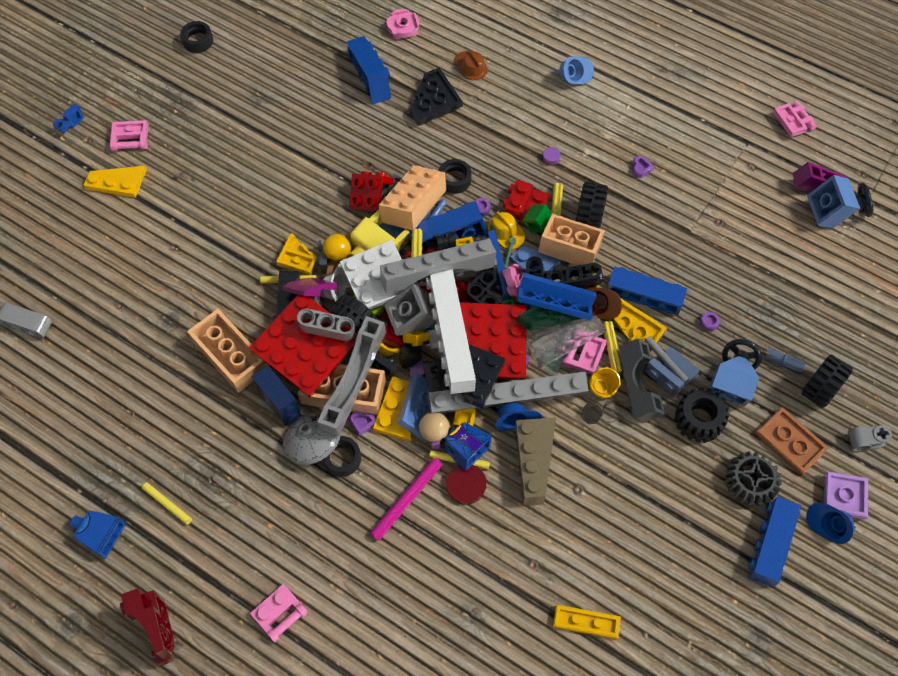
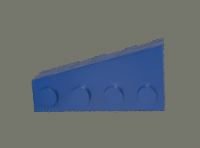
M365 36L346 41L349 57L356 71H358L361 82H364L367 94H370L372 104L391 99L388 81L390 77L387 67H384L383 60L379 59L377 51L373 50L371 41L368 42Z
M476 201L466 203L456 209H450L441 215L432 216L428 220L420 222L415 228L422 230V253L427 251V247L433 246V235L436 234L445 235L446 232H453L455 239L472 236L473 240L475 239L474 236H488ZM408 229V231L410 232V237L412 239L413 230Z

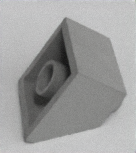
M414 283L384 305L395 334L398 336L424 331L436 322V320L432 319V309L434 307L429 303L427 291Z

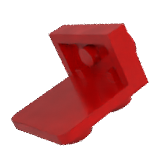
M362 171L361 174H352L349 208L351 210L377 212L381 203L382 185H393V177H388L387 173L376 172V175H372V172Z

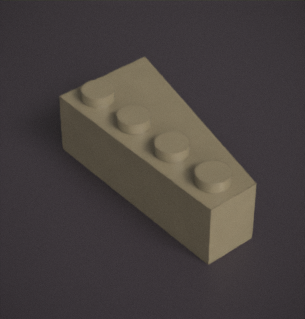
M556 417L516 420L515 436L523 506L544 504Z

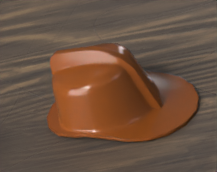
M463 51L455 57L456 66L466 78L480 80L486 76L488 68L480 53Z
M598 287L586 289L596 292V299L592 305V317L606 320L618 317L622 310V301L616 292Z

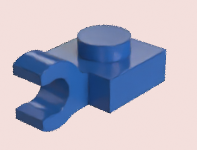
M73 104L62 114L64 118L54 121L53 126L55 129L59 128L61 133H65L69 127L74 128L85 117L80 107Z

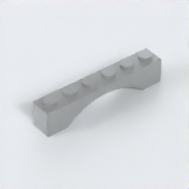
M490 238L380 265V281L385 293L390 294L405 290L418 280L440 271L450 269L480 271L492 268L495 265L497 252Z
M368 316L365 317L358 332L345 373L335 392L325 404L317 421L320 430L338 437L340 436L386 334L384 322Z

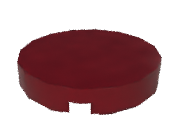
M458 465L449 472L446 479V490L449 496L460 504H473L479 501L487 487L483 471L474 465L467 471Z

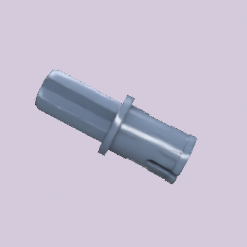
M771 348L768 349L767 353L774 355V357L766 354L764 358L781 365V367L784 366L797 372H802L805 367L804 361L788 356V353L783 354Z

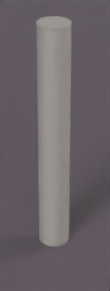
M650 336L644 340L684 384L689 380Z

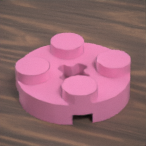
M407 9L395 10L387 18V29L394 39L416 36L419 29V18L416 13L412 14Z
M513 264L502 271L508 285V294L516 298L517 287L523 275L522 271H524L518 264Z

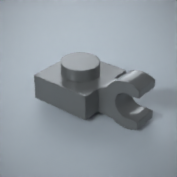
M319 240L317 246L320 256H317V267H320L321 274H327L329 258L324 254L321 240Z

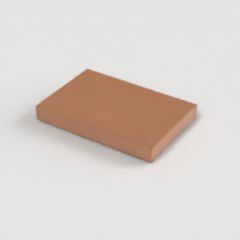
M783 407L755 433L759 439L801 476L829 449L826 444Z

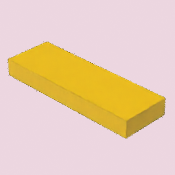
M556 604L553 628L618 640L621 616Z

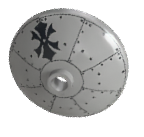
M322 412L309 413L300 417L286 431L283 439V450L292 462L301 465L313 464L326 458L336 448L340 436L324 432L319 428L317 421Z

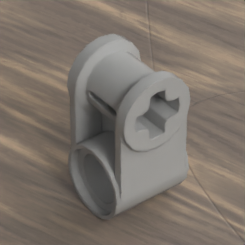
M884 425L856 427L848 430L854 452L880 449L892 438L891 430Z

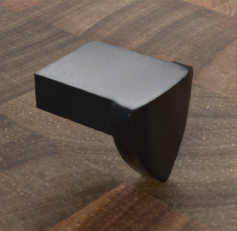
M412 343L402 344L399 350V361L402 368L407 369L422 359L421 345L412 346Z

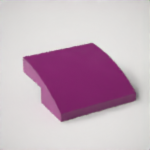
M303 278L284 285L282 290L303 296L320 297L321 289L337 290L338 283L318 278Z

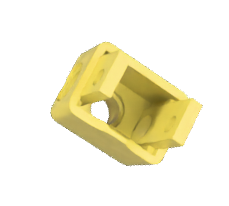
M378 210L370 218L365 217L351 232L350 238L353 251L349 253V257L390 240H393L400 255V250L410 241V232L405 229L396 239L379 227L382 223L380 210Z

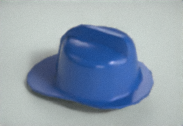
M512 402L498 407L499 418L495 426L500 431L515 429L516 420L541 419L543 417L537 411L527 410L520 403Z
M822 502L814 503L806 512V520L810 528L837 544H845L853 537L856 527L854 526L853 518L848 512Z

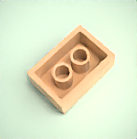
M552 214L542 234L538 253L575 265L594 263L605 230Z

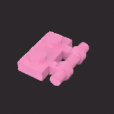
M798 101L794 102L792 106L788 103L775 108L773 114L791 138L805 133L807 127L811 131L817 127L812 116L806 113V108L800 105Z

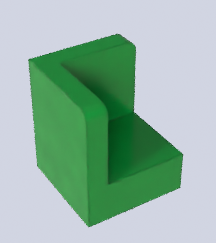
M535 204L530 207L522 221L531 233H543L552 212L546 204Z

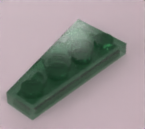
M535 306L518 315L516 322L523 326L524 329L533 332L582 318Z

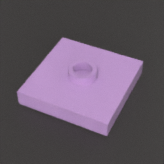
M826 471L824 473V503L848 512L853 518L866 520L868 518V478Z

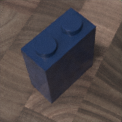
M267 365L252 376L258 393L285 426L289 423H294L301 415L297 401L273 370Z

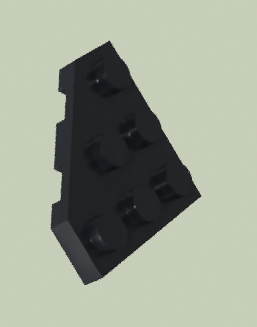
M440 67L424 73L421 86H419L414 103L411 105L410 114L417 125H420L463 107V101Z
M469 345L476 378L475 391L463 392L461 397L464 402L483 409L501 373L506 358Z

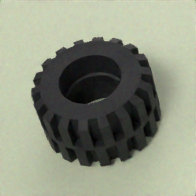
M587 181L583 184L575 221L600 228L608 194L607 185Z
M346 294L341 295L328 310L331 314L350 318L354 322L357 334L366 316L376 319L366 305Z
M829 355L802 389V395L820 408L826 407L852 374L853 368L834 355Z
M694 388L691 389L690 393H685L681 398L675 411L674 420L678 422L676 424L677 429H681V434L683 436L686 434L688 436L687 439L692 440L693 438L698 443L703 440L706 443L710 439L712 441L716 439L723 431L728 422L730 412H727L729 410L728 404L724 405L726 400L720 398L718 392L714 394L712 389L709 388L707 391L704 388H699L698 391ZM702 409L706 411L712 421L703 422L694 417L692 410Z

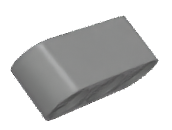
M3 303L0 308V325L37 338H44L53 323L49 317L9 303Z
M303 309L297 315L299 327L303 332L342 341L352 340L355 336L354 322L348 317L312 309ZM306 318L312 319L309 323H303V320ZM326 322L331 323L327 328L322 327ZM343 327H350V328H351V329H350L349 331H347V332L341 331V329H342Z

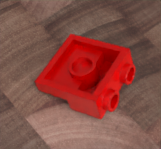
M516 180L515 184L510 185L508 194L511 195L509 198H505L503 208H505L506 213L522 221L532 205H547L550 193L533 189V184Z

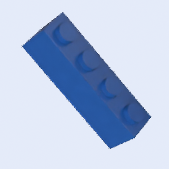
M614 266L607 289L616 292L622 299L677 316L680 313L687 288L679 284H672L660 278H652L643 273L632 272L626 268Z
M779 496L767 504L765 513L768 516L766 520L762 521L759 531L762 532L761 539H757L754 546V551L757 552L755 558L750 560L748 570L751 571L749 578L773 588L780 583L802 505Z

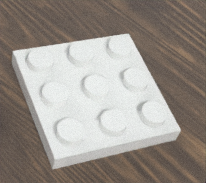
M393 240L340 261L356 299L361 301L370 310L389 302L402 292L386 294L380 281V265L402 260Z

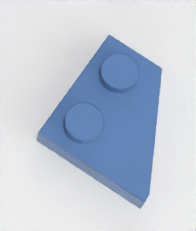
M525 246L510 256V261L513 264H518L524 269L523 273H527L526 261L532 256H537L542 260L545 271L553 270L561 263L560 259L538 253V250ZM534 266L532 270L538 269L539 266Z

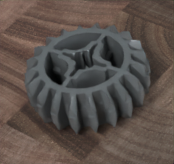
M750 451L746 452L745 455L740 453L737 458H732L731 463L727 465L728 471L725 472V477H727L725 484L731 485L728 488V492L734 491L733 498L739 496L741 498L740 503H744L747 500L749 506H752L755 502L758 507L762 502L768 504L770 500H774L776 494L780 492L779 487L782 485V481L779 478L782 473L776 472L778 466L771 465L773 459L769 461L765 459L766 454L759 457L758 451L754 452L753 456ZM743 466H751L749 470L738 471ZM768 486L767 490L763 492H755L758 487Z

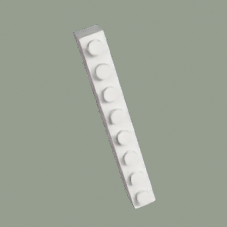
M453 269L440 271L426 278V287L431 290V293H429V303L434 306L432 309V319L437 321V324H435V334L440 337L438 350L439 353H443L441 366L442 369H446L447 373L444 374L445 386H449L450 394L475 391L476 378Z

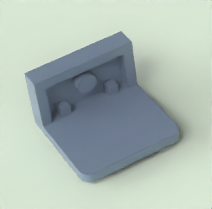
M669 347L665 353L689 380L684 384L660 358H653L649 361L645 373L676 397L698 375L699 369L674 348Z

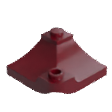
M137 588L121 594L123 601L120 603L121 612L131 620L137 619L145 629L154 650L151 651L154 663L163 666L173 662L174 635L165 600L154 590L144 593L141 589Z

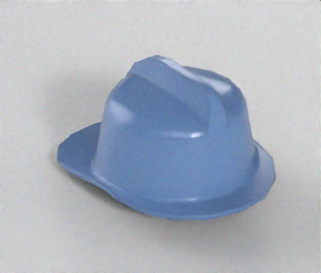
M571 56L561 63L557 73H560L561 79L565 82L586 84L593 77L594 67L592 62L586 57Z

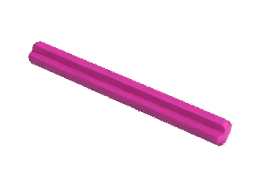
M433 458L373 528L370 534L374 539L379 541L433 478L442 467L440 460Z

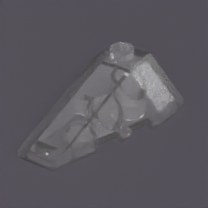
M592 316L591 320L579 319L540 328L526 335V349L540 369L606 332V329L597 316Z

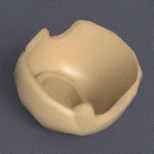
M439 412L427 413L421 418L419 423L421 436L429 442H436L447 437L450 428L448 419Z

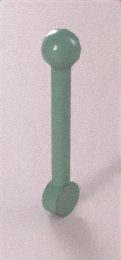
M514 237L509 239L510 245L504 263L505 269L509 267L508 263L512 248L516 244Z

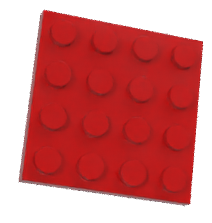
M298 294L249 347V350L310 398L354 349L358 334L355 332L352 340L342 341L303 332L297 320V315L301 310L312 309L325 313L329 312L309 296ZM306 318L303 320V323H309L312 319ZM326 322L322 327L327 328L331 323ZM343 327L341 329V331L347 332L350 330L349 327Z
M460 303L468 344L506 358L498 379L526 380V305Z

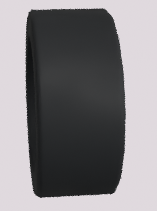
M193 21L187 23L180 31L183 46L189 52L201 53L208 50L213 44L211 29L205 22ZM193 34H206L205 37L201 40H188V38Z
M450 159L442 163L439 171L445 172V174L453 170L465 174V178L459 182L446 180V192L457 194L467 190L471 184L472 171L470 166L460 159Z
M340 436L336 448L346 446L352 449L354 454L352 462L344 467H337L331 463L329 454L323 459V463L327 471L332 475L344 477L353 474L359 468L361 452L357 442L352 438Z

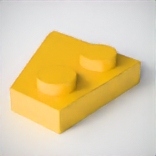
M290 233L276 263L278 266L299 270L300 273L312 275L317 265V256L308 251L307 247L303 243L301 244L294 234Z

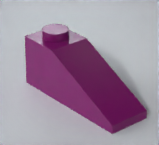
M807 162L793 172L795 188L806 192H812L833 175L847 178V176Z

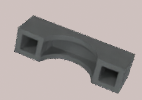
M637 338L619 346V359L623 365V377L627 383V395L631 401V413L634 419L645 423L665 415L661 396L647 392L643 385L644 370L649 361L652 360L648 343Z

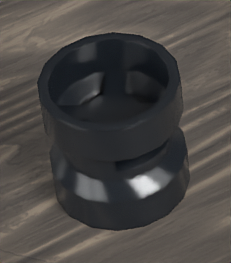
M446 232L445 235H433L435 252L456 247V239L453 232Z

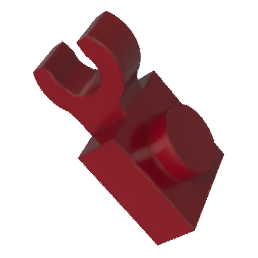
M388 321L387 325L385 324L386 334L382 343L400 349L403 344V336L396 335L391 322Z

